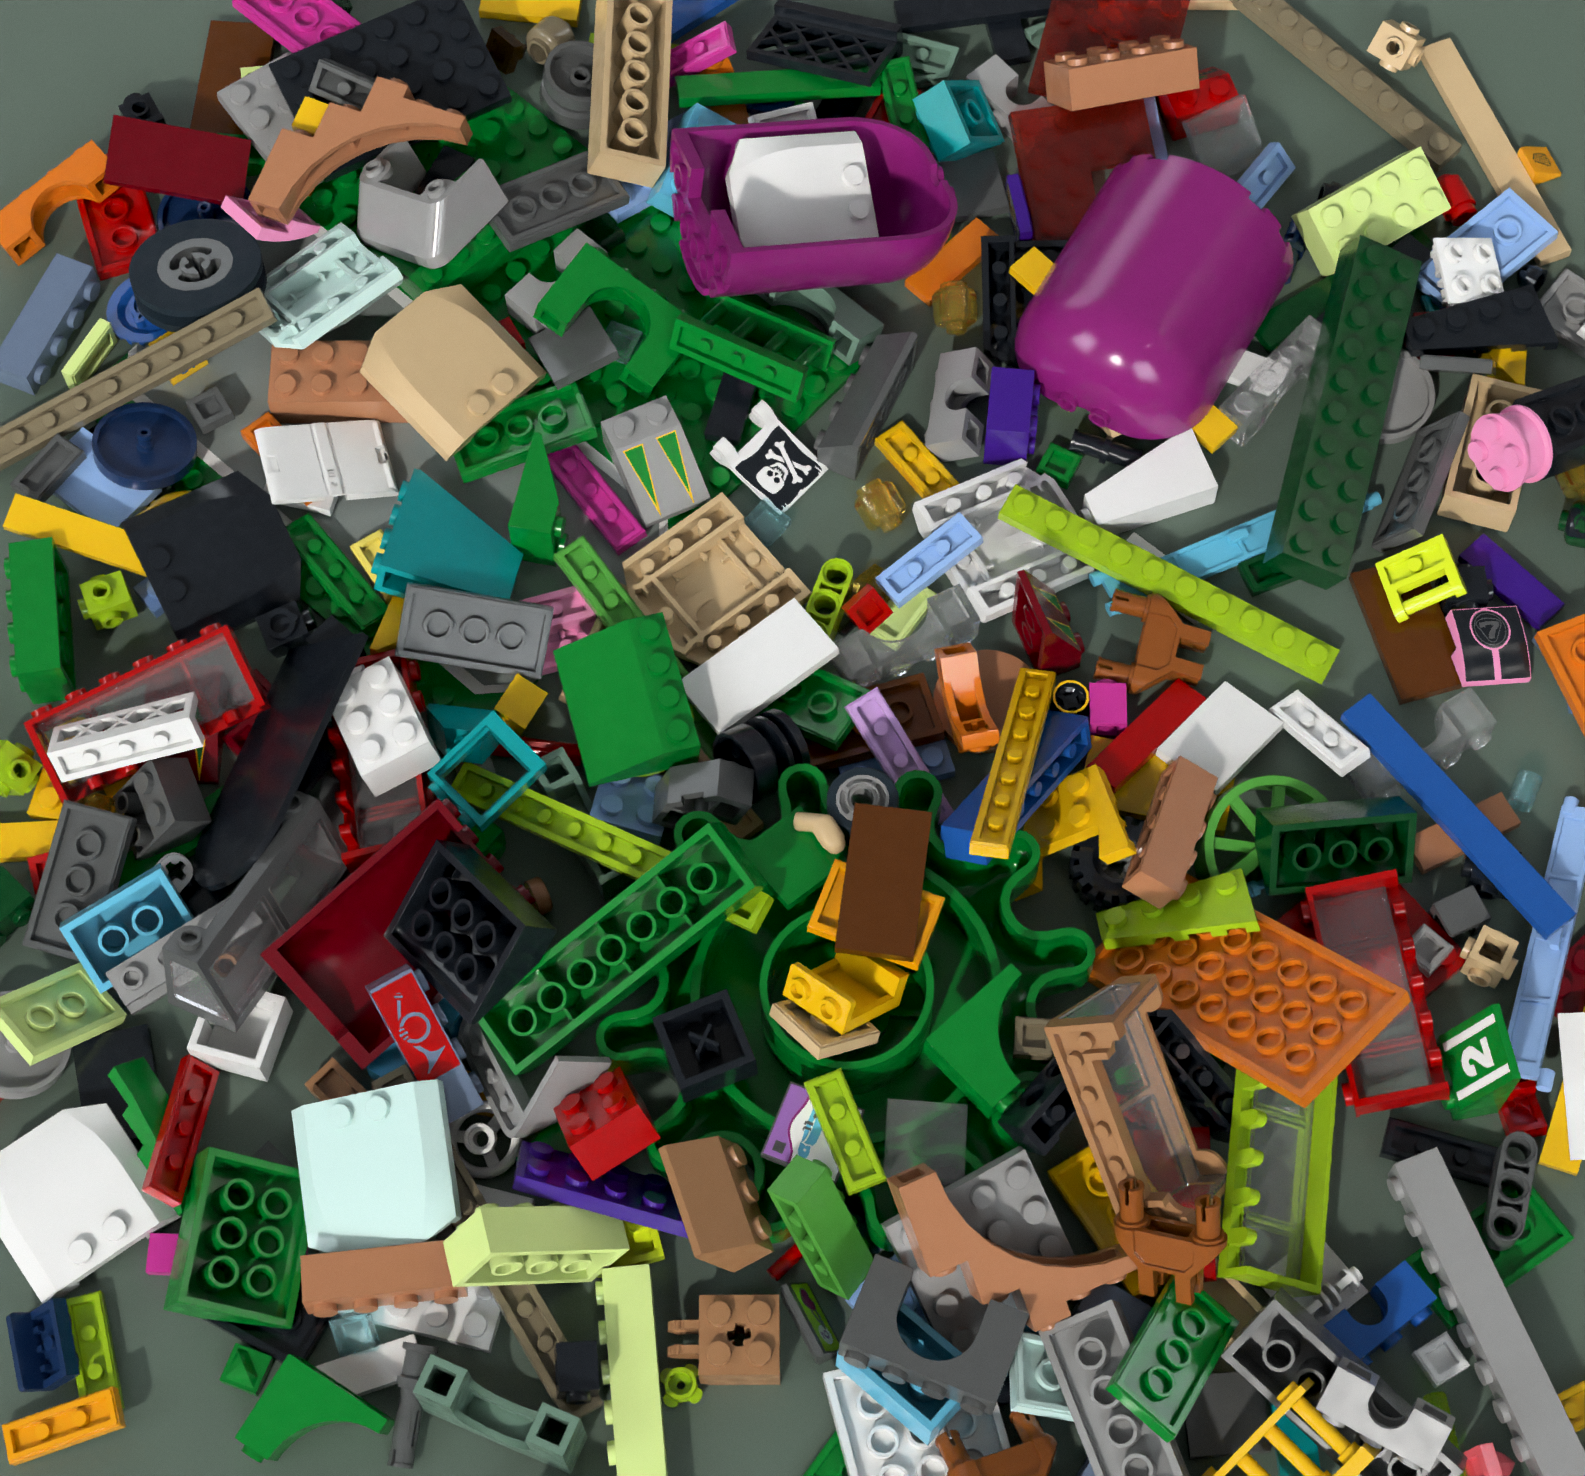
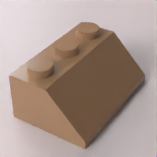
M713 1136L668 1144L658 1149L695 1258L735 1273L774 1252L769 1238L772 1236L771 1227L766 1218L761 1215L757 1203L759 1193L754 1183L748 1178L745 1169L747 1159L744 1151L737 1143L728 1141L720 1136Z

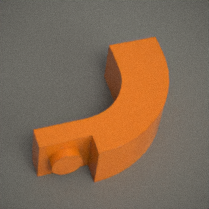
M970 642L934 649L945 710L958 752H983L991 747H995L1000 739L999 730L992 720L986 705L976 650Z

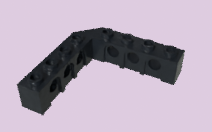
M1115 1005L1098 1006L1090 1016L1112 1015L1117 1009ZM1159 1007L1156 1011L1147 1012L1179 1099L1203 1127L1210 1128V1135L1214 1140L1229 1144L1235 1083L1209 1052L1203 1049L1196 1037L1172 1009ZM1126 1033L1120 1040L1115 1041L1116 1052L1110 1059L1102 1060L1109 1081H1111L1109 1076L1127 1055H1133ZM1055 1056L997 1121L1018 1146L1023 1147L1026 1151L1046 1156L1059 1141L1060 1137L1058 1135L1077 1114Z

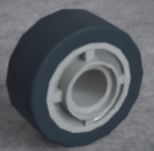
M855 767L842 772L832 781L827 792V814L835 819L844 833L845 840L850 841L855 803L868 802L871 805L899 808L898 790L893 780L884 772L871 767Z

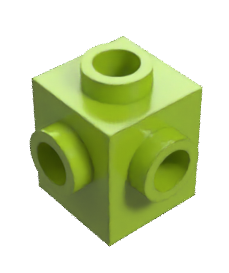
M121 570L107 575H96L87 582L79 584L83 598L77 600L84 620L91 618L97 630L115 628L122 624L123 621L139 616Z
M0 740V796L5 798L8 795L23 796L24 793H29L39 780L37 773L41 769L42 764L33 758L35 753L21 743L16 742L12 744L8 740Z

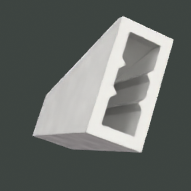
M1192 428L1182 434L1171 437L1084 495L1083 507L1079 510V517L1116 535L1213 504L1218 484Z

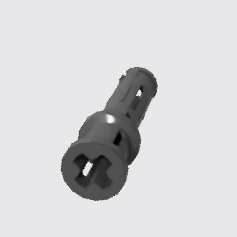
M403 1342L402 1348L406 1351L402 1375L397 1376L396 1380L398 1383L397 1387H401L387 1465L413 1469L422 1416V1406L414 1395L413 1390L430 1354H437L439 1347Z

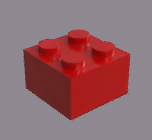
M621 1067L600 1075L593 1084L578 1093L568 1095L558 1106L553 1108L570 1150L592 1181L661 1138L643 1099Z

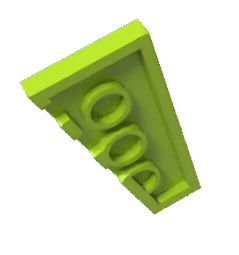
M1242 868L1188 884L1178 900L1172 899L1162 909L1141 899L1136 902H1130L1127 905L1117 906L1096 913L1101 939L1106 950L1154 944L1157 938L1164 937L1173 938L1174 941L1190 940V934L1211 932L1212 937L1228 935V930L1245 928L1247 933L1260 931Z

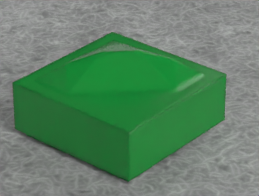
M235 1343L219 1380L223 1384L258 1397L274 1362V1358Z

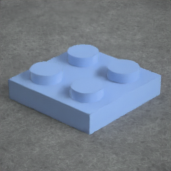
M655 774L645 777H632L598 785L590 816L659 846L664 826L652 823L655 786L663 775Z

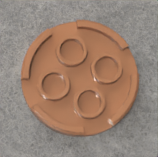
M979 650L976 653L982 689L989 714L999 730L1000 737L1020 668H1031L1011 654L997 650ZM938 678L934 689L933 701L945 736L955 745ZM996 744L995 747H991L989 750L971 753L981 755V753H996L998 744Z

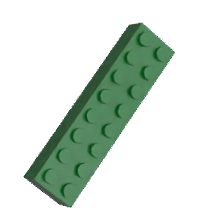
M709 822L548 950L540 962L478 1023L515 1076L530 1073L766 888L768 884L724 823Z

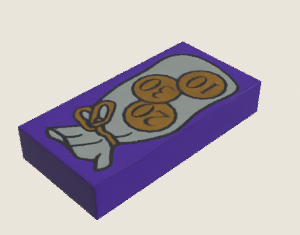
M1018 174L1006 175L1005 192L1010 206L1009 214L1014 235H1016V241H1032L1033 226L1021 177Z

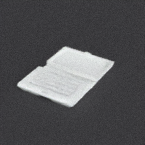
M378 420L319 422L263 427L254 431L272 504L325 501L327 496L345 495L346 500L399 495L383 431Z

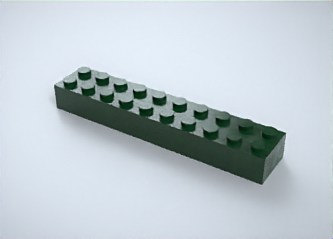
M1362 235L1342 248L1339 253L1263 560V565L1324 590L1347 579L1422 264L1421 261Z

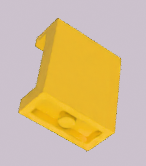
M836 953L834 959L812 970L800 962L791 964L782 995L839 1034L844 1035L898 1007L909 973L882 958Z

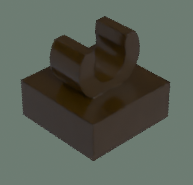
M502 26L491 29L486 47L497 68L507 75L513 73L518 60L524 58L527 46L516 39L514 34H510Z

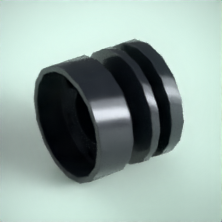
M775 708L749 719L746 724L742 723L716 735L713 742L714 760L733 761L739 765L754 769L752 804L776 793L781 774L788 767L795 764H810L811 762L808 746L800 729L792 718Z

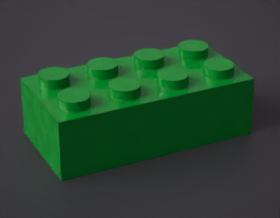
M52 537L8 543L9 557L4 558V570L7 579H10L11 589L6 590L5 593L9 612L12 611L13 622L7 624L9 641L11 644H14L15 655H10L9 657L11 674L13 677H18L21 692L28 694L33 705L63 701L66 695L77 690L69 569Z

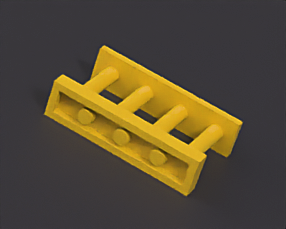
M1308 1377L1300 1386L1292 1381L1277 1396L1276 1399L1281 1403L1277 1410L1218 1471L1211 1466L1202 1476H1226L1236 1465L1248 1476H1271L1248 1453L1263 1437L1303 1476H1358L1382 1449L1374 1448L1367 1443L1360 1447L1355 1441L1351 1444L1332 1424L1327 1422L1322 1417V1414L1303 1396L1314 1384ZM1290 1408L1340 1455L1337 1459L1343 1465L1334 1475L1328 1470L1323 1472L1276 1425Z

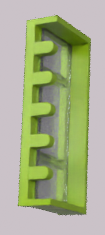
M1236 1069L1222 1229L1227 1234L1228 1244L1219 1254L1218 1278L1235 1279L1274 1291H1278L1282 1287L1293 1298L1321 1295L1338 1076L1306 1108H1303Z

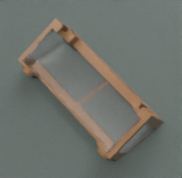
M1156 974L1122 976L1051 1019L1044 1027V1030L1115 1214L1117 1215L1120 1211L1118 1183L1124 1179L1134 1178V1189L1138 1179L1144 1182V1211L1146 1213L1196 1225L1195 1198L1200 1195L1211 1194L1210 1205H1213L1214 1195L1219 1198L1225 1193L1227 1164L1215 1151L1198 1149L1147 1012L1156 1011L1163 1002V993Z

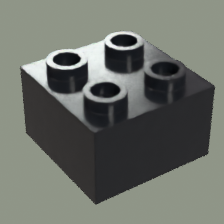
M727 989L652 1018L657 1037L684 1103L758 1074L756 1059Z

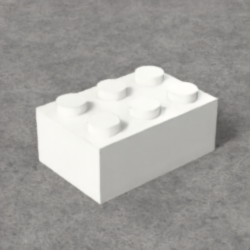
M389 656L350 676L333 712V716L362 779L374 796L377 797L433 768L441 760V757L403 677Z

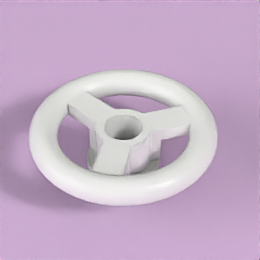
M484 1100L482 1106L449 1124L453 1146L470 1175L478 1179H489L506 1172L515 1163L522 1144V1138H511L506 1156L499 1161L494 1147L497 1142L496 1133L501 1127L495 1115L488 1124L475 1123L466 1131L459 1130L462 1123L476 1113L488 1112L494 1114L488 1101ZM481 1132H485L488 1135V1143L483 1147H480L477 1143V1136ZM457 1142L465 1143L466 1148L471 1153L483 1155L488 1167H478L467 1162L460 1154Z

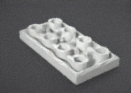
M793 598L683 677L682 682L689 702L718 735L737 725L744 724L840 653L836 644L798 601Z

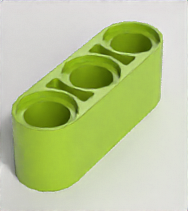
M842 558L829 559L824 563L805 609L833 642L845 613L841 607L850 600L853 591V569L850 563ZM835 577H840L845 581L836 584L830 582L829 580ZM821 608L833 610L832 613L827 615L820 614L817 611Z

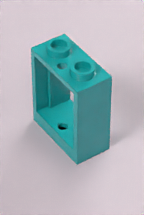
M492 711L427 772L429 779L432 781L428 788L439 800L443 801L447 798L458 808V811L461 813L458 819L463 824H466L470 829L476 826L483 832L547 771V766ZM491 734L527 772L488 810L480 815L444 778Z

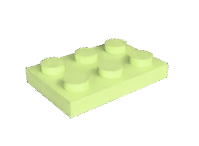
M80 962L0 996V1031L30 1066L122 1025L127 1015L107 991L99 993Z

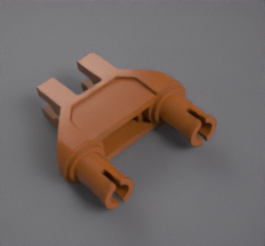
M1115 588L1109 611L1141 618V622H1143L1135 660L1128 665L1099 656L1093 679H1111L1117 683H1126L1127 693L1132 695L1146 691L1165 680L1176 681L1178 678L1188 685L1197 686L1198 681L1201 679L1204 665L1177 658V648L1204 653L1206 647L1209 646L1212 632L1183 624L1171 605L1160 594L1152 592L1145 597Z
M1134 1178L1121 1180L1118 1183L1120 1211L1113 1219L1114 1233L1122 1249L1138 1267L1139 1294L1155 1297L1158 1293L1157 1284L1164 1285L1167 1281L1168 1273L1175 1275L1176 1302L1192 1305L1195 1301L1194 1292L1201 1293L1203 1290L1204 1267L1217 1257L1228 1244L1227 1234L1221 1228V1199L1214 1195L1213 1205H1210L1211 1194L1200 1195L1195 1198V1225L1149 1215L1144 1211V1182L1138 1179L1134 1189Z
M1014 1411L1009 1415V1420L1014 1425L1023 1444L973 1459L970 1458L960 1438L959 1431L950 1430L951 1440L947 1432L940 1434L935 1440V1445L949 1469L947 1476H1048L1058 1443L1054 1436L1044 1432L1036 1415H1024Z

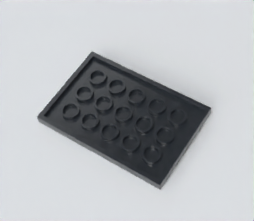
M417 0L268 64L294 119L305 96L326 104L334 103L309 92L318 61L323 58L334 60L375 79L377 76L388 80L391 78L400 79L408 84L415 100H425L435 108L445 111L447 109L457 110L466 117L467 121L512 102L511 94L463 0ZM411 140L408 143L412 146L423 140ZM388 145L365 152L339 166L323 179L324 182L327 183L364 167L369 161L374 160Z

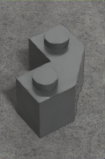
M723 759L670 767L655 786L652 823L674 830L676 823L685 814L693 811H704L711 813L720 821L737 825L752 807L754 769Z

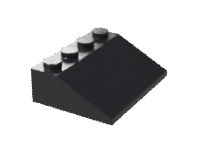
M436 839L383 936L416 970H421L425 979L469 1024L475 1025L540 962L557 929L470 845Z

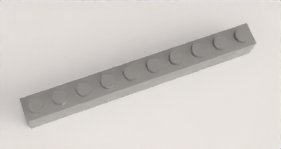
M1435 1147L1393 1164L1387 1179L1389 1192L1395 1201L1400 1200L1406 1212L1404 1215L1405 1225L1411 1236H1417L1424 1250L1421 1252L1423 1263L1430 1274L1435 1273L1441 1285L1439 1295L1443 1305L1448 1311L1453 1310L1459 1323L1456 1326L1458 1336L1465 1348H1471L1477 1361L1474 1363L1476 1374L1484 1386H1489L1495 1398L1492 1401V1405L1497 1418L1502 1424L1507 1423L1513 1436L1510 1442L1515 1456L1520 1462L1525 1461L1531 1476H1585V1450L1438 1148Z

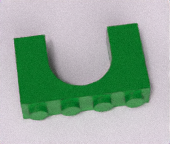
M586 242L540 300L533 317L562 337L580 313L594 302L614 300L629 306L639 316L644 327L645 336L642 345L625 365L619 380L648 400L682 355L669 348L676 318L681 313L693 316L686 310L678 309L669 303L666 296L659 290L650 289L639 281L638 276L632 270L621 268L611 260L610 256L603 249L593 247Z

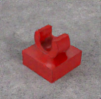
M868 583L841 607L859 631L866 637L894 613L875 588Z

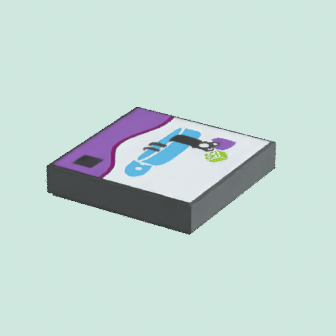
M790 1081L762 1149L761 1158L784 1167L791 1162L796 1154L810 1161L814 1159L820 1160L832 1171L831 1178L836 1186L840 1173L805 1087ZM857 1107L863 1119L865 1110Z

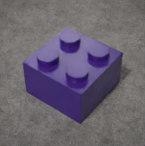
M992 367L983 464L1006 465L1021 458L1026 461L1027 454L1034 455L1041 387L1039 384H1034L1035 370Z

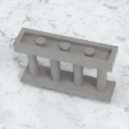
M228 898L181 927L194 925L206 929ZM253 910L219 956L232 947H245L254 938L260 929L259 924L261 922ZM176 930L105 973L132 1016L167 995L162 947ZM170 961L173 986L178 980L188 982L200 975L198 972Z

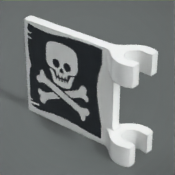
M761 400L752 408V412L748 417L755 425L762 429L739 452L735 450L725 437H722L713 446V450L709 454L718 463L729 468L778 517H781L827 472L828 468L817 461V457L777 419L771 407Z

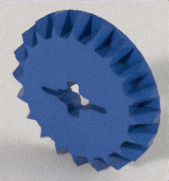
M129 278L117 287L109 299L106 315L107 321L111 323L113 331L120 340L125 339L130 345L139 343L145 347L149 342L168 332L153 325L141 314L136 304Z

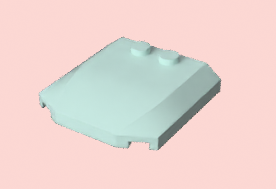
M340 222L266 274L267 285L264 295L278 321L262 329L259 333L274 347L305 349L321 336L346 324L403 283V276L393 263L384 256L378 258L360 243L352 230Z
M438 1079L413 1081L306 1104L291 1111L309 1248L330 1253L431 1242L448 1225L456 1223L462 1218L443 1081Z

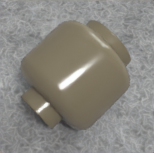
M546 16L530 29L526 36V46L532 60L544 65L548 54L557 45L568 41H575V35L571 26L559 17Z

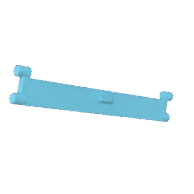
M1377 491L1370 494L1367 493L1362 513L1382 504L1381 496ZM1276 510L1160 558L1204 580L1235 567L1244 560L1266 552ZM1099 570L1088 575L1092 586L1096 587L1102 584L1111 600L1115 588L1147 597L1146 594ZM1112 601L1105 603V609L1110 617L1122 614L1109 611Z

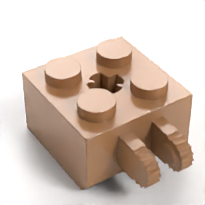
M779 1294L699 1295V1320L668 1321L669 1333L677 1335L699 1334V1345L675 1344L668 1346L667 1357L699 1359L698 1376L700 1384L780 1385ZM739 1333L745 1334V1337H750L744 1339L743 1346H735L734 1339L731 1341L730 1339Z

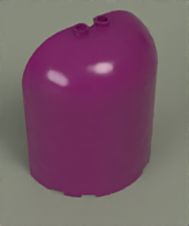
M840 117L674 128L671 132L670 172H674V183L678 192L673 193L671 196L674 221H680L682 240L679 241V246L686 269L694 286L703 296L710 295V298L883 284L908 278L932 262L948 240L958 209L955 190L953 186L949 185L947 180H944L942 167L937 166L938 164L932 153L918 137L903 128L880 120L862 117ZM856 131L863 144L879 237L743 248L733 227L725 180L735 153L736 143L739 139Z
M1152 154L1133 156L1129 162L1123 165L1119 163L1108 176L1020 318L1015 336V356L1019 368L1035 370L1034 384L1041 385L1040 393L1043 396L1056 402L1062 409L1069 412H1074L1077 407L1088 410L1090 412L1088 415L1090 421L1099 427H1107L1129 437L1149 440L1170 438L1188 431L1202 421L1214 405L1293 271L1292 247L1290 242H1284L1279 230L1282 226L1268 208L1260 209L1249 199L1251 192L1225 174L1199 162L1174 155H1169L1167 160L1155 159Z

